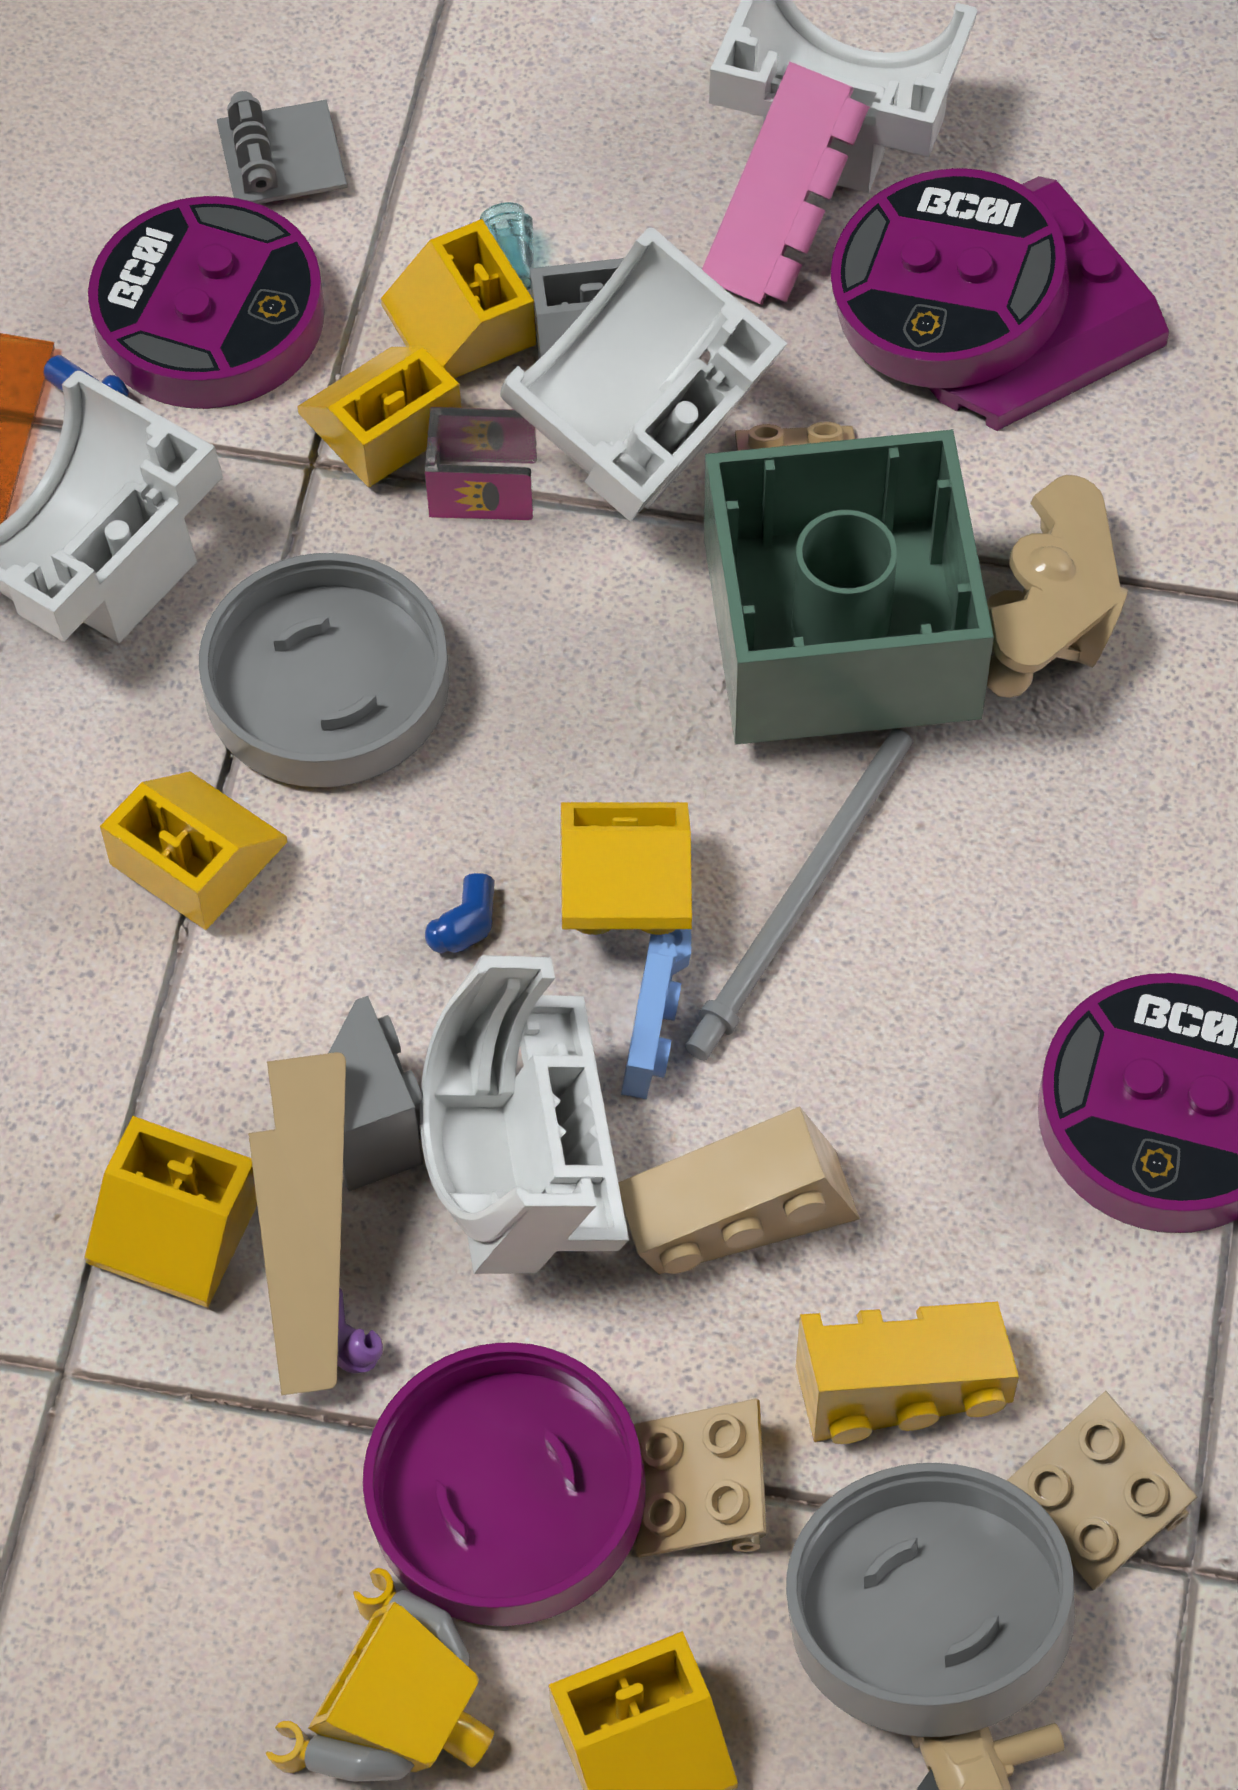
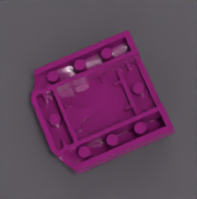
M1041 176L1022 185L1033 191L1044 201L1057 219L1063 233L1069 274V292L1065 311L1059 325L1038 352L1022 365L1004 375L965 387L929 388L937 400L955 411L964 406L987 417L986 426L996 431L1167 346L1169 329L1153 293L1057 180Z

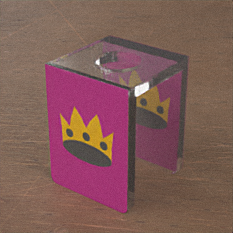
M430 407L425 463L429 517L531 520L534 508L532 471L529 467L443 464V461L534 464L537 462L536 428L514 409Z

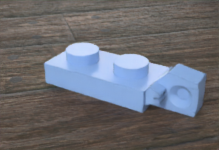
M676 929L671 933L662 935L650 934L621 1095L647 1099L652 1076L665 1077L672 1039L659 1037L662 1019L675 1020L682 983L671 980L674 974L689 965L691 957V929Z

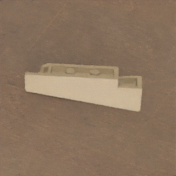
M340 1052L267 1061L275 1129L248 1133L281 1396L331 1389L337 1383L346 1058Z

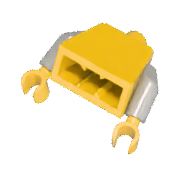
M382 1568L372 1570L369 1574L373 1585L384 1592L376 1598H367L358 1591L353 1592L359 1613L369 1622L308 1729L318 1735L310 1740L297 1724L291 1721H281L276 1725L275 1729L285 1737L296 1738V1745L289 1754L282 1756L267 1751L266 1756L278 1769L285 1773H295L307 1767L312 1772L352 1782L399 1781L408 1775L409 1772L415 1773L430 1768L442 1749L468 1766L474 1767L488 1749L494 1736V1730L463 1711L478 1685L479 1678L468 1667L470 1655L450 1614L408 1590L396 1592L392 1577L387 1570Z

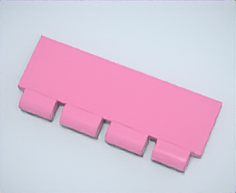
M789 61L702 268L705 273L725 290L761 305L766 295L787 303L802 264L783 255L787 246L807 254L825 213L824 209L806 202L811 192L825 199H831L849 157L830 148L831 142L834 138L853 146L870 108L861 102L851 99L854 90L852 86Z

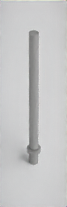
M893 729L717 998L706 1001L700 1010L699 1016L702 1021L685 1045L686 1050L693 1057L703 1061L707 1060L723 1034H732L738 1025L739 1018L736 1014L913 744L912 738L906 732L900 729Z

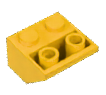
M483 219L429 240L381 297V306L406 347H424L453 378L536 345L534 300Z
M390 347L298 405L297 408L298 414L369 488L434 446L430 407L461 408L460 384L424 347Z
M191 771L141 782L100 825L110 865L204 930H207L287 843L286 835Z
M561 802L560 882L562 929H576L581 933L590 935L604 934L611 929H641L646 933L655 935L668 934L676 929H692L691 829L688 802Z
M132 1116L103 1175L84 1257L86 1263L208 1308L257 1207L252 1159Z
M683 1631L548 1685L551 1712L583 1790H733L738 1788L737 1778L710 1693Z

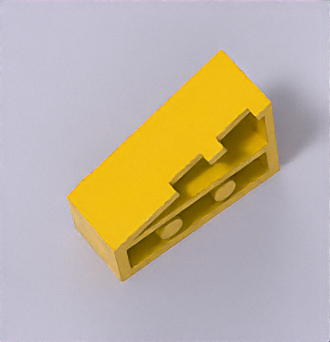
M998 1301L920 1306L916 1310L918 1319L883 1322L880 1309L860 1310L856 1315L857 1324L823 1326L820 1313L800 1314L795 1367L814 1442L832 1439V1442L835 1444H850L867 1438L871 1435L872 1430L897 1425L904 1431L920 1430L935 1424L939 1417L966 1412V1415L969 1417H985L1001 1411L1006 1407L1007 1403H1012L1019 1375Z

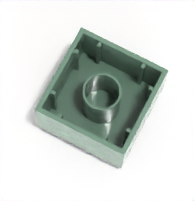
M953 429L705 454L704 543L735 745L982 719L994 636Z

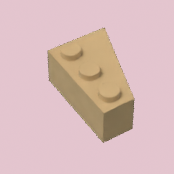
M800 1106L618 1182L623 1209L638 1255L659 1275L663 1273H682L693 1269L703 1262L860 1219L836 1150Z

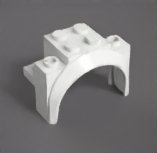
M482 955L442 1011L433 1029L425 1059L421 1084L423 1099L420 1104V1129L425 1163L430 1180L439 1199L453 1216L454 1222H457L467 1234L473 1274L537 1273L556 1251H619L629 1240L584 996L543 995L555 979L551 957ZM520 1047L524 1067L516 1075V1066Z

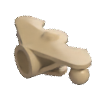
M1063 475L1056 478L1033 496L1030 504L1041 518L1040 529L1042 533H1032L1020 538L1013 546L1009 559V566L1013 575L1022 584L1024 590L1023 592L1019 590H1003L991 595L987 601L994 636L992 646L994 654L990 660L987 686L989 690L999 697L1011 698L1020 696L1031 685L1033 673L1041 670L1056 657L1077 661L1093 668L1100 658L1122 611L1128 589L1120 586L1104 498L1095 484L1083 477Z

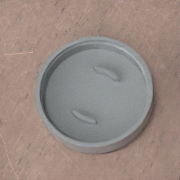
M342 553L300 555L273 563L253 573L234 587L219 603L205 627L199 650V673L206 709L212 726L223 744L240 761L258 773L298 786L337 787L350 785L379 776L398 766L416 752L431 735L440 720L448 697L449 666L447 645L440 617L433 604L415 583L400 572L378 561L356 555Z
M916 1463L892 1467L867 1475L841 1489L823 1503L802 1529L789 1559L786 1594L790 1625L796 1653L804 1670L815 1686L834 1705L850 1716L885 1731L919 1737H943L973 1732L997 1724L1026 1707L1044 1691L1061 1668L1069 1651L1075 1623L1074 1579L1070 1553L1058 1526L1043 1507L1022 1489L1005 1479L976 1468L947 1463Z

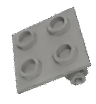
M247 91L237 92L231 97V102L227 106L228 117L217 119L234 198L261 204L347 188L327 100L262 111L259 100Z

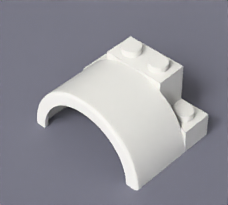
M741 0L710 69L709 104L762 116L764 123L789 61L852 86L854 90L851 99L861 102L870 108L854 145L852 146L833 138L830 148L849 156L837 185L869 193L883 159L885 146L918 155L930 156L945 118L948 89L974 26L977 8L956 3L949 25L933 41L908 51L883 53L852 47L830 37L813 25L801 13L793 0Z
M650 227L635 241L607 283L555 344L526 372L517 366L507 376L502 385L500 396L509 406L589 474L585 483L631 522L644 507L647 509L651 507L716 435L738 402L774 364L788 343L656 229ZM707 350L710 352L708 364L700 360Z
M75 371L62 384L65 402L64 420L60 439L50 465L29 498L15 513L0 524V593L13 600L18 615L63 642L84 622L115 642L120 643L197 563L184 517L223 478L215 446L82 371Z

